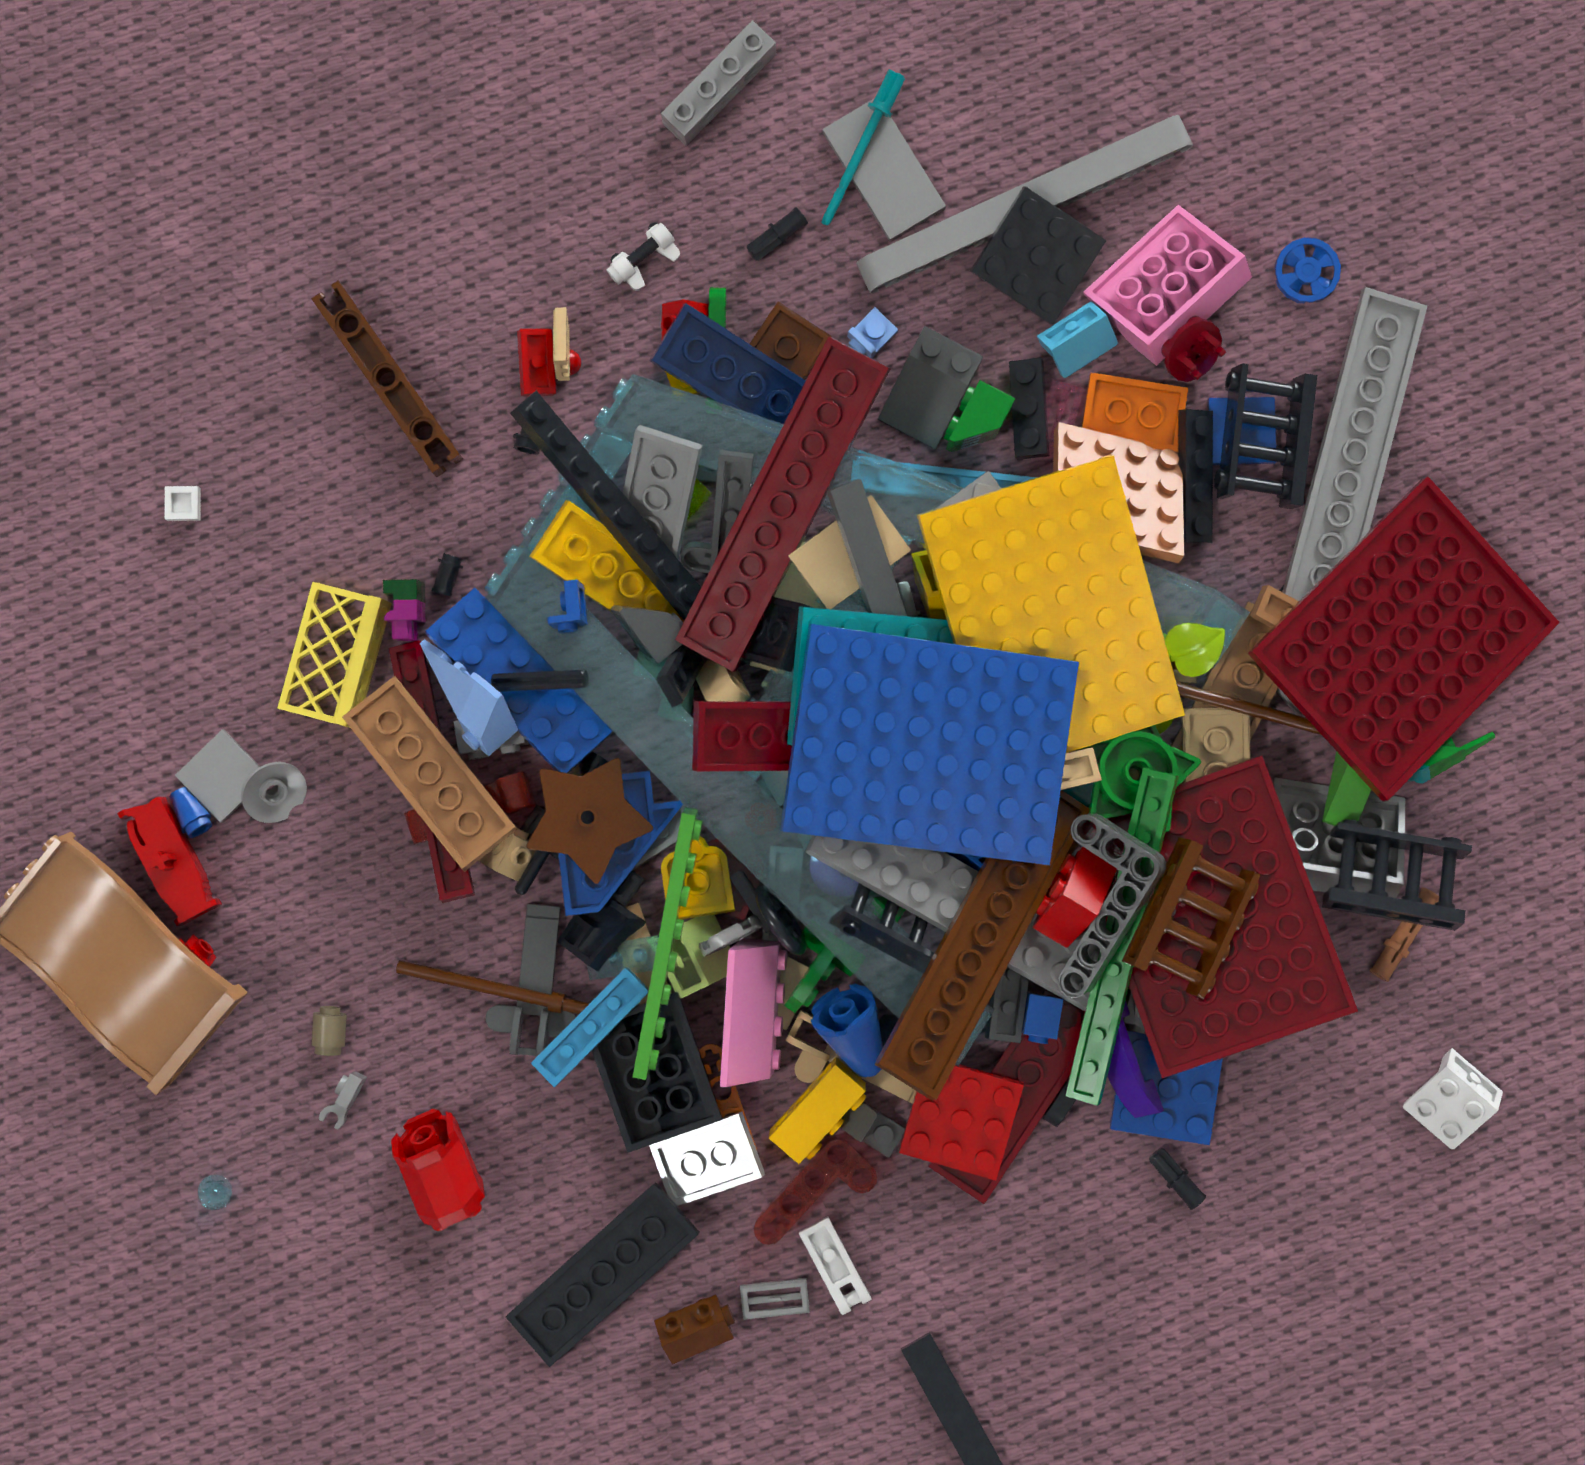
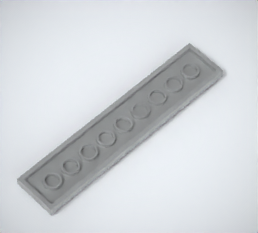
M1367 287L1361 290L1282 592L1297 601H1300L1370 530L1427 305Z
M815 835L812 836L805 850L807 854L945 932L978 874V871L941 851ZM1035 913L1007 967L1086 1011L1090 992L1078 998H1069L1058 987V978L1085 933L1082 932L1068 948H1065L1032 928L1037 918ZM1090 944L1088 955L1093 961L1097 962L1100 948L1097 945ZM1072 973L1070 977L1072 986L1077 990H1081L1084 985L1083 978L1078 973Z

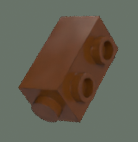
M716 1294L700 1299L692 1305L669 1312L665 1316L654 1320L661 1346L672 1365L734 1339L730 1325L735 1324L733 1314L728 1304L722 1306Z

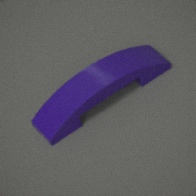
M1125 1000L1107 1077L1126 1109L1134 1118L1161 1113L1164 1109L1154 1080L1144 1081L1123 1021L1124 1017L1130 1015Z

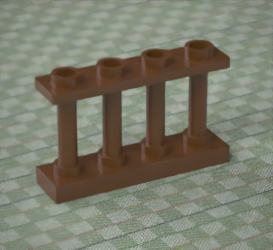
M1179 837L1166 864L1165 872L1152 894L1122 962L1144 971L1147 970L1148 966L1154 964L1189 981L1186 992L1204 999L1206 994L1215 985V974L1220 963L1229 954V943L1234 932L1241 927L1244 921L1245 908L1249 900L1253 899L1257 893L1260 874L1242 869L1239 875L1236 876L1202 859L1200 852L1203 845L1193 840ZM1196 870L1232 888L1224 907L1187 889L1186 883L1191 872ZM1183 902L1218 919L1210 938L1173 921L1171 915L1177 903ZM1169 933L1203 950L1196 969L1158 952L1157 946L1163 934Z

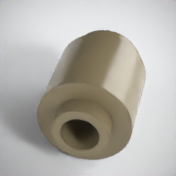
M321 1006L320 1012L313 1013L311 1045L315 1046V1054L324 1056L341 1055L342 1047H345L347 1014L340 1013V1007Z

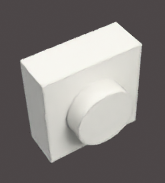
M165 486V520L200 521L201 488L198 486Z

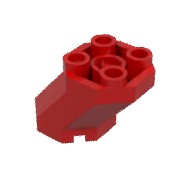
M431 1109L408 1119L403 1125L406 1130L403 1135L399 1137L396 1133L391 1139L392 1156L400 1168L417 1214L422 1222L431 1225L435 1231H442L448 1226L476 1216L482 1209L480 1202L485 1198L483 1179L476 1169L454 1115L446 1112L445 1116L439 1110Z

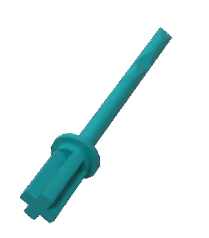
M888 69L872 103H868L867 106L874 112L841 178L839 187L836 189L822 218L823 225L831 223L882 116L891 118L892 113L890 110L905 81L904 76L900 73Z

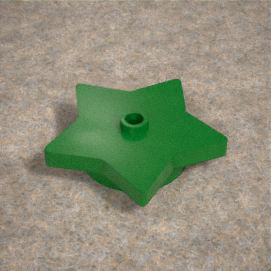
M1155 725L1079 749L1083 750L1093 747L1102 779L1093 783L1089 814H1098L1106 819L1128 814L1132 816L1144 767L1179 775L1177 787L1201 764L1199 758L1164 742ZM1130 768L1138 770L1139 778L1137 780L1132 779L1129 775ZM1172 806L1165 833L1170 831Z

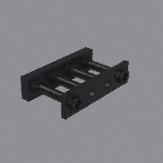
M1242 363L1231 369L1225 381L1228 400L1220 469L1217 470L1214 478V487L1217 489L1216 498L1225 499L1233 496L1236 488L1275 494L1279 498V508L1294 509L1301 507L1304 502L1318 375L1305 373L1293 378L1290 384L1248 378L1249 364ZM1246 391L1287 397L1288 401H1290L1289 414L1285 417L1244 410ZM1242 423L1282 429L1287 434L1286 445L1283 449L1240 443ZM1238 456L1280 462L1281 466H1283L1282 479L1278 482L1236 475Z
M1342 820V822H1338L1331 829L1330 837L1343 839L1338 884L1330 887L1323 894L1322 908L1453 931L1465 923L1466 910L1455 909L1452 899L1456 860H1463L1472 852V845L1462 844V840L1454 837H1443L1439 840L1365 827L1356 820ZM1357 842L1376 845L1372 889L1368 893L1355 891V887L1352 886ZM1390 847L1410 851L1405 896H1402L1401 899L1388 897V893L1385 892ZM1423 853L1443 856L1439 899L1434 905L1422 903V899L1419 898Z
M859 883L851 906H844L831 917L829 923L838 927L842 933L854 936L924 973L934 955V952L921 946L928 922L916 916L909 939L893 931L892 927L900 906L890 900L886 902L880 923L863 914L871 889Z

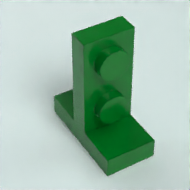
M813 919L806 924L802 932L806 939L807 947L818 955L784 1005L794 1013L802 1005L808 1008L819 992L814 988L819 979L825 982L835 967L851 977L866 958L862 953Z

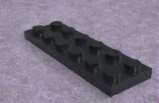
M654 1182L505 1317L543 1361L551 1367L690 1243L700 1231L661 1187Z

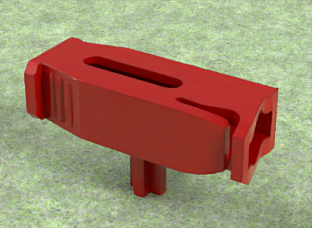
M158 796L148 804L124 809L117 813L120 819H128L130 817L135 819L127 822L130 841L159 896L178 916L174 920L176 926H183L222 905L219 898H212L213 893L210 890L211 886H209L207 874L186 834L182 833L177 817L166 797Z

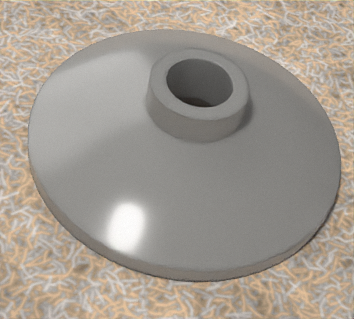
M272 762L265 764L252 772L246 779L241 792L243 807L253 819L260 822L275 823L288 818L292 808L304 802L307 792L306 781L302 773L289 763ZM275 785L273 789L267 790L270 786Z

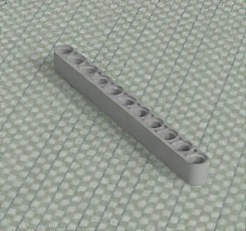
M1180 116L1169 117L870 253L857 261V267L871 294L879 291V287L885 285L887 288L909 278L908 274L912 272L918 274L938 265L937 261L943 258L946 261L968 251L967 247L971 245L977 247L988 242L1023 186L1028 187L1057 207L1062 204L1065 207L1085 198V194L1090 191L1096 193L1115 184L1114 180L1118 178L1124 180L1144 171V167L1149 164L1153 167L1175 157L1173 153L1178 151L1183 153L1189 150L1193 143Z

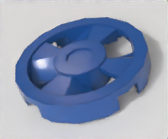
M1304 237L1292 241L1282 249L1275 262L1276 284L1285 297L1296 303L1304 304L1305 302L1322 301L1334 291L1340 279L1341 265L1338 256L1329 244L1317 238ZM1304 245H1312L1315 248L1312 257L1305 256ZM1285 264L1293 267V273L1282 274V265ZM1333 266L1334 274L1331 280L1320 276L1321 268ZM1302 284H1310L1312 295L1299 294Z

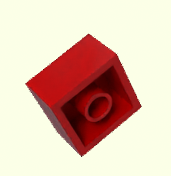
M1084 847L1075 856L1069 854L1063 861L1059 873H1056L1046 896H1044L1036 911L1037 918L1032 928L1068 948L1099 915L1117 868Z

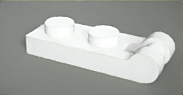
M828 1216L799 1231L803 1243L842 1315L850 1312V1307L860 1302L865 1304L872 1300ZM851 1282L855 1290L843 1295L840 1288Z

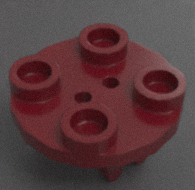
M1199 316L1191 317L1185 325L1176 331L1171 339H1168L1163 344L1161 353L1165 357L1168 373L1178 381L1184 382L1198 380L1211 369L1218 356L1222 357L1226 351L1221 347L1222 336L1219 328L1211 321L1202 319Z

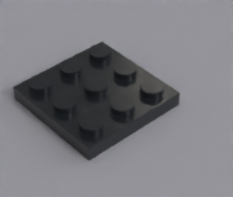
M1023 186L970 269V272L1047 323L1053 325L1106 240L1028 187Z

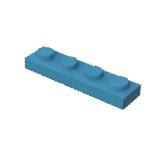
M628 967L624 968L531 1064L553 1087H556L648 994L649 988Z

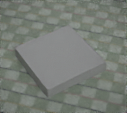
M222 729L175 776L220 823H223L242 804L241 792L243 785L249 775L260 766Z

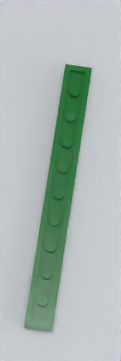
M1144 767L1128 833L1160 853L1179 775ZM1144 857L1141 860L1140 868L1142 872L1150 876L1154 871V863L1148 857ZM1120 870L1118 871L1117 880L1122 874V871ZM1126 886L1123 890V898L1127 903L1134 904L1137 898L1135 890L1130 886ZM1149 899L1095 987L1090 991L1066 1097L1097 1106L1101 1104L1133 966L1122 962L1146 910ZM1108 915L1106 928L1110 932L1116 933L1119 928L1118 920L1114 916ZM1101 951L1099 952V956H1098L1097 962H1098V961L1100 960V958H1101Z

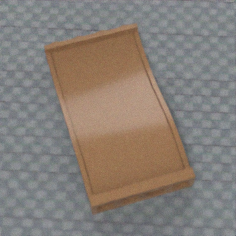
M73 832L59 837L54 835L43 845L42 850L44 853L39 860H33L24 869L23 874L25 877L20 884H14L4 895L6 901L0 907V945L33 970L63 1001L82 1025L108 1051L149 1083L146 1087L155 1095H158L176 1080L248 992L239 984L232 985L192 953L162 923L127 883L98 857L74 840L76 835Z

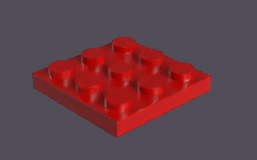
M956 1063L937 1100L931 1101L916 1091L899 1153L996 1181L1024 1088V1082Z

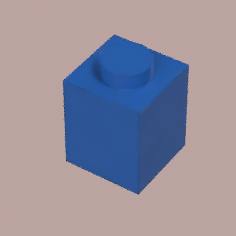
M1027 992L1022 1033L1029 1035L1028 1041L1048 1044L1049 1038L1057 1039L1063 1005L1062 998Z

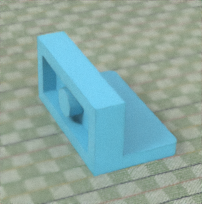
M1092 301L1037 335L1039 343L1053 357L1058 371L1063 378L1070 376L1118 344L1107 315Z

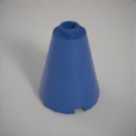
M857 984L849 985V990L841 992L839 988L832 989L820 997L814 1004L811 1011L813 1014L811 1024L815 1031L857 1076L873 1077L881 1070L880 1067L875 1065V1062L883 1049L875 998L868 988Z

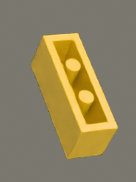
M835 1057L771 1127L769 1139L798 1164L805 1157L810 1160L820 1150L822 1146L820 1141L827 1133L833 1135L844 1122L842 1117L849 1109L855 1111L866 1098L864 1094L866 1092V1082Z

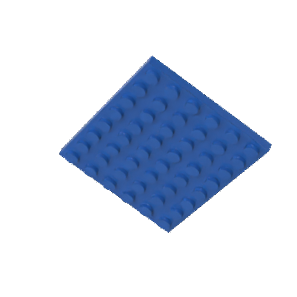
M809 624L780 830L783 832L1050 865L1079 662Z

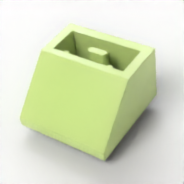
M715 914L695 917L684 922L681 939H674L672 952L678 953L674 973L668 972L667 976L674 991L679 992L680 998H684L727 977L728 950L730 946L705 957L699 948V943L709 940V937L722 931ZM659 935L650 939L655 948V951L657 949Z

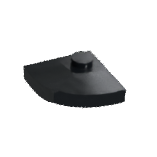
M610 897L599 912L574 915L557 942L586 965L599 972L612 953L629 936L642 928L646 921Z

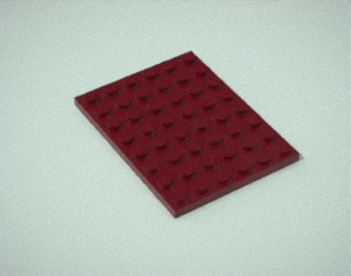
M1427 476L1421 479L1247 654L1379 799L1384 802L1388 801L1560 622Z
M1263 756L1178 785L1172 802L1170 831L1165 833L1160 852L1166 864L1180 837L1203 845L1200 852L1202 859L1236 876L1239 875L1242 869H1246L1260 874V878L1258 880L1257 893L1253 899L1249 900L1245 908L1244 921L1241 927L1234 932L1229 943V954L1220 963L1215 974V985L1206 994L1204 999L1186 992L1189 981L1154 964L1148 966L1146 971L1133 967L1129 987L1162 1079L1358 1012ZM1128 814L1107 820L1128 832L1131 815ZM1087 820L1084 823L1083 832L1090 839L1096 834V826L1093 822ZM1118 838L1112 843V851L1116 856L1122 857L1125 845ZM1119 869L1116 870L1105 900L1116 883ZM1196 870L1191 872L1186 883L1188 890L1222 907L1225 906L1232 888ZM1183 902L1176 904L1171 915L1173 921L1210 938L1218 919ZM1169 933L1162 935L1157 946L1158 952L1193 969H1196L1203 954V950Z

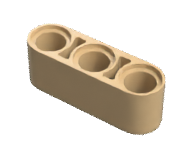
M710 659L704 663L696 677L706 701H748L751 698L738 670L732 672Z

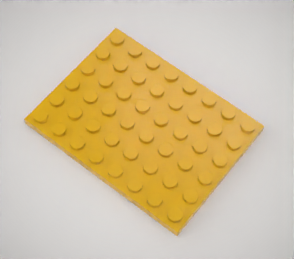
M1108 455L917 515L954 644L1079 662L1066 753L1185 715L1114 455Z

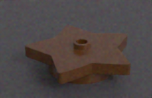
M615 758L583 776L549 769L539 770L546 811L526 847L532 850L568 854L594 884L600 882L616 847L653 830V826L624 798L621 761L619 758ZM584 811H591L593 813L594 820L592 823L585 824L582 822L581 815Z

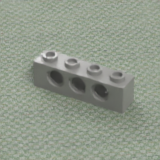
M752 20L661 113L663 125L687 146L776 55V42Z

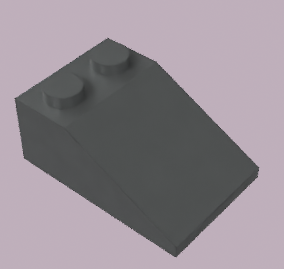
M924 326L877 420L936 450L975 376L983 356Z

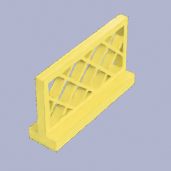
M312 582L277 709L350 728L342 717L367 696L387 621H384V616L390 611L392 603L382 598ZM320 591L330 593L336 604L323 613L320 612L316 605ZM338 596L346 597V599L340 601ZM355 600L365 602L362 615L351 621L344 607ZM340 611L346 625L332 633L325 619ZM320 622L327 637L312 645L307 636L309 628ZM350 630L355 641L353 647L343 653L336 638ZM331 642L338 656L323 665L316 650ZM311 654L318 669L304 677L299 669L300 660ZM341 662L346 670L345 677L334 685L326 670ZM322 674L329 688L314 696L307 682ZM302 686L309 701L299 707L288 705L291 692ZM330 694H333L337 702L334 716L324 714L318 704L320 700ZM312 705L315 709V711L307 710V708L311 707Z

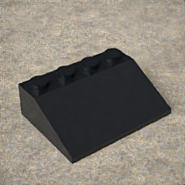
M679 992L670 994L668 1006L662 1005L660 1017L666 1018L662 1038L656 1037L654 1049L659 1050L656 1070L649 1071L646 1080L633 1078L646 1003L637 1005L592 1050L627 1153L723 1120Z

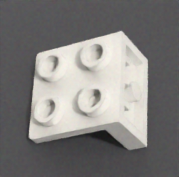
M1451 1048L1443 1056L1439 1071L1404 1102L1403 1108L1450 1149H1455L1499 1110L1503 1091Z

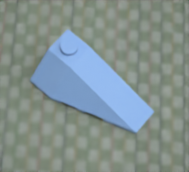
M424 639L420 645L464 731L462 738L473 750L480 748L485 754L490 756L518 731L503 695L475 672L470 675L463 664L458 661L453 663L445 652Z

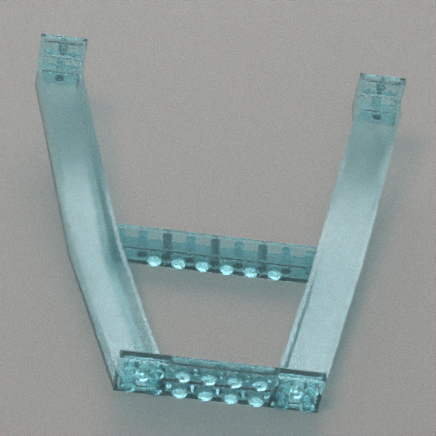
M632 374L628 381L624 378L621 379L612 393L614 403L610 409L606 406L602 408L594 421V427L597 429L592 436L586 433L580 443L609 478L613 480L631 453L635 429L642 425L703 445L698 468L716 475L720 450L754 454L751 485L753 487L784 424ZM853 447L850 448L830 487L832 489L853 480L861 479L867 497L872 495L906 544L909 546L911 543L926 549L917 515L934 510L963 489L960 486L913 467ZM559 474L557 478H559L560 485L555 492L549 489L539 506L543 511L537 520L531 517L521 532L524 540L519 547L513 544L503 559V563L506 565L501 575L494 573L484 588L488 592L485 598L555 671L587 670L589 676L588 686L586 688L572 689L685 807L698 810L697 819L702 820V824L899 1019L923 973L854 936L842 933L838 927L829 923L831 917L844 906H851L858 884L850 877L807 854L805 850L811 840L809 835L780 830L783 809L756 783L762 771H692L693 718L681 705L671 707L657 680L587 608L588 625L578 626V631L559 633L558 629L548 625L547 617L566 615V611H562L560 604V592L564 591V584L550 570L529 556L565 500L571 501L589 515L592 512L565 478ZM827 494L819 510L834 515ZM897 560L895 563L891 565L892 571L899 562V560ZM1143 560L1164 640L1174 626L1182 623H1197L1208 627L1225 629L1223 650L1216 664L1211 668L1214 669L1250 612L1216 589ZM860 588L832 608V610L866 612L867 609ZM817 597L815 601L820 603L818 608L826 609V607ZM794 666L792 672L777 669L775 672L770 669L760 684L764 691L758 700L752 697L750 701H791ZM869 896L863 914L880 923L884 909ZM894 921L892 930L909 939L910 935ZM986 1005L956 1062L957 1066L960 1065L995 1009L990 1005Z

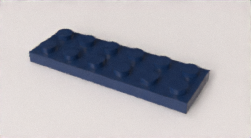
M687 303L681 307L650 359V362L774 441H776L806 382L800 376Z

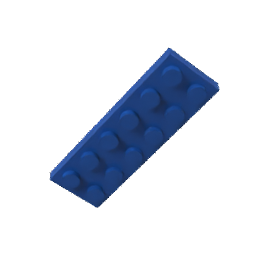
M473 588L425 631V634L440 650L449 656L453 663L460 662L470 675L475 672L490 685L493 674L554 671L476 588ZM572 688L500 692L511 712L518 732L555 771L569 773L612 734V730Z

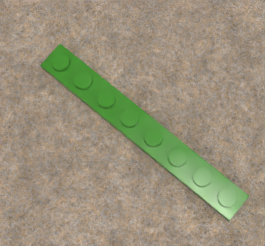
M685 807L681 815L633 1078L646 1080L649 1071L656 1070L659 1050L654 1049L656 1037L662 1038L666 1018L660 1017L662 1005L668 1006L672 985L666 984L668 972L674 973L678 956L677 952H672L674 939H681L684 920L678 919L680 906L686 907L688 903L690 887L684 886L687 873L693 874L697 855L691 853L693 840L699 841L703 823L702 820H697V809Z

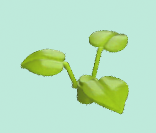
M1182 623L1174 626L1167 636H1164L1170 662L1175 661L1177 670L1184 676L1196 677L1207 673L1213 668L1221 655L1225 641V629L1208 627L1197 623ZM1173 719L1155 725L1159 734L1169 728Z

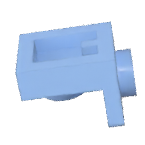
M874 307L855 328L852 327L848 331L847 337L850 339L848 345L854 350L873 358L898 332V329Z

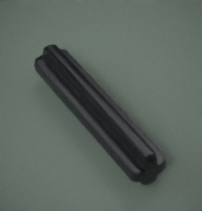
M585 669L498 673L491 676V685L499 692L586 688L589 684V676Z

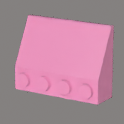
M1177 205L1083 293L1107 315L1109 322L1136 350L1157 366L1165 359L1161 353L1163 344L1168 339H1171L1180 327L1185 325L1193 316H1199L1207 320L1242 288L1252 276L1244 254L1181 206Z
M743 938L728 950L720 1087H730L770 1079L774 1074V1070L780 1069L781 1050L776 1049V1037H781L783 1031V1017L778 1016V1004H783L785 998V983H780L781 970H786L787 950H782V944L779 941Z

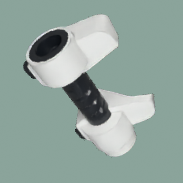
M654 222L648 226L649 230L646 232L648 240L630 255L621 252L620 254L615 253L611 257V266L606 271L618 285L626 281L635 291L644 288L645 283L637 265L654 251L664 255L673 262L679 258L680 251L673 243L675 239L662 223Z

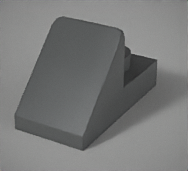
M865 1102L855 1111L849 1109L842 1117L844 1122L840 1127L859 1142L863 1141L888 1158L905 1131L903 1126Z

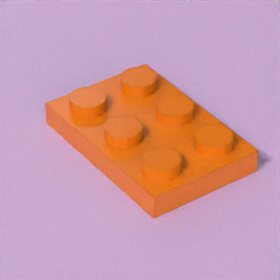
M1091 372L1081 427L1143 442L1154 449H1170L1178 453V410H1183L1186 407L1188 388Z

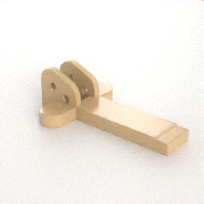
M801 1009L786 1037V1041L802 1049L795 1064V1074L800 1081L811 1083L821 1074L827 1061L831 1062L837 1057L845 1065L846 1063L829 1045L823 1051L795 1036L803 1020L811 1024V1019H813V1015ZM883 1069L873 1077H861L913 1103L916 1090Z

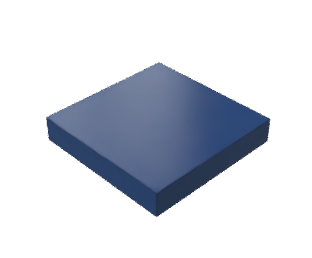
M1245 397L1244 410L1275 415V397ZM1209 398L1207 400L1208 411H1213V465H1220L1228 398ZM1242 423L1240 443L1276 448V428ZM1238 456V464L1276 463L1275 461Z

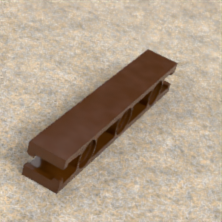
M337 280L331 285L335 291L333 294L336 298L339 296L343 298L346 308L340 310L336 315H331L325 307L327 305L324 300L326 297L322 292L311 298L428 468L437 478L447 470L444 466L440 467L437 463L433 462L429 455L430 449L442 442L451 452L447 456L449 462L454 461L457 464L463 460L462 456L348 292ZM351 319L358 320V327L354 332L345 333L343 331L344 324ZM385 373H395V381L392 385L386 387L380 385V379ZM425 425L431 426L433 428L431 437L427 440H419L417 438L418 430Z

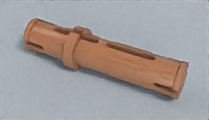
M1425 887L1420 889L1419 898L1422 899V903L1434 905L1438 902L1439 896ZM1401 921L1391 939H1386L1383 943L1385 948L1369 971L1381 980L1389 982L1391 975L1402 958H1407L1409 955L1408 948L1423 925Z

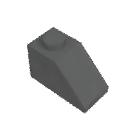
M614 605L610 608L616 619L648 661L659 664L682 645L675 639L683 622L675 613L670 614L660 610Z

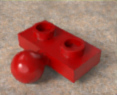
M520 328L517 331L521 396H529L536 390L541 396H554L556 394L552 329ZM570 350L571 376L576 374L581 368V358L573 350Z

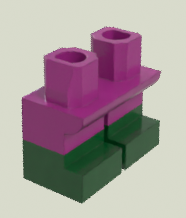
M417 579L383 580V594L393 597L394 610L387 612L384 616V621L392 623V639L397 641H418V623H426L425 583Z

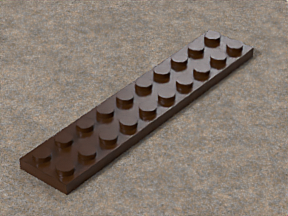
M1063 790L1060 791L1050 865L986 857L875 1062L876 1066L931 1101L937 1100L1074 841L1071 835L1073 821L1081 815L1088 814V807Z

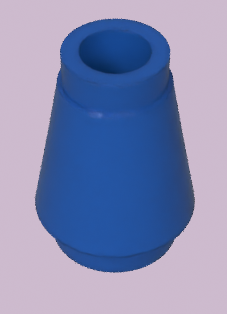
M186 787L179 788L170 794L169 798L172 801L182 833H187L189 838H195L212 827L210 813Z

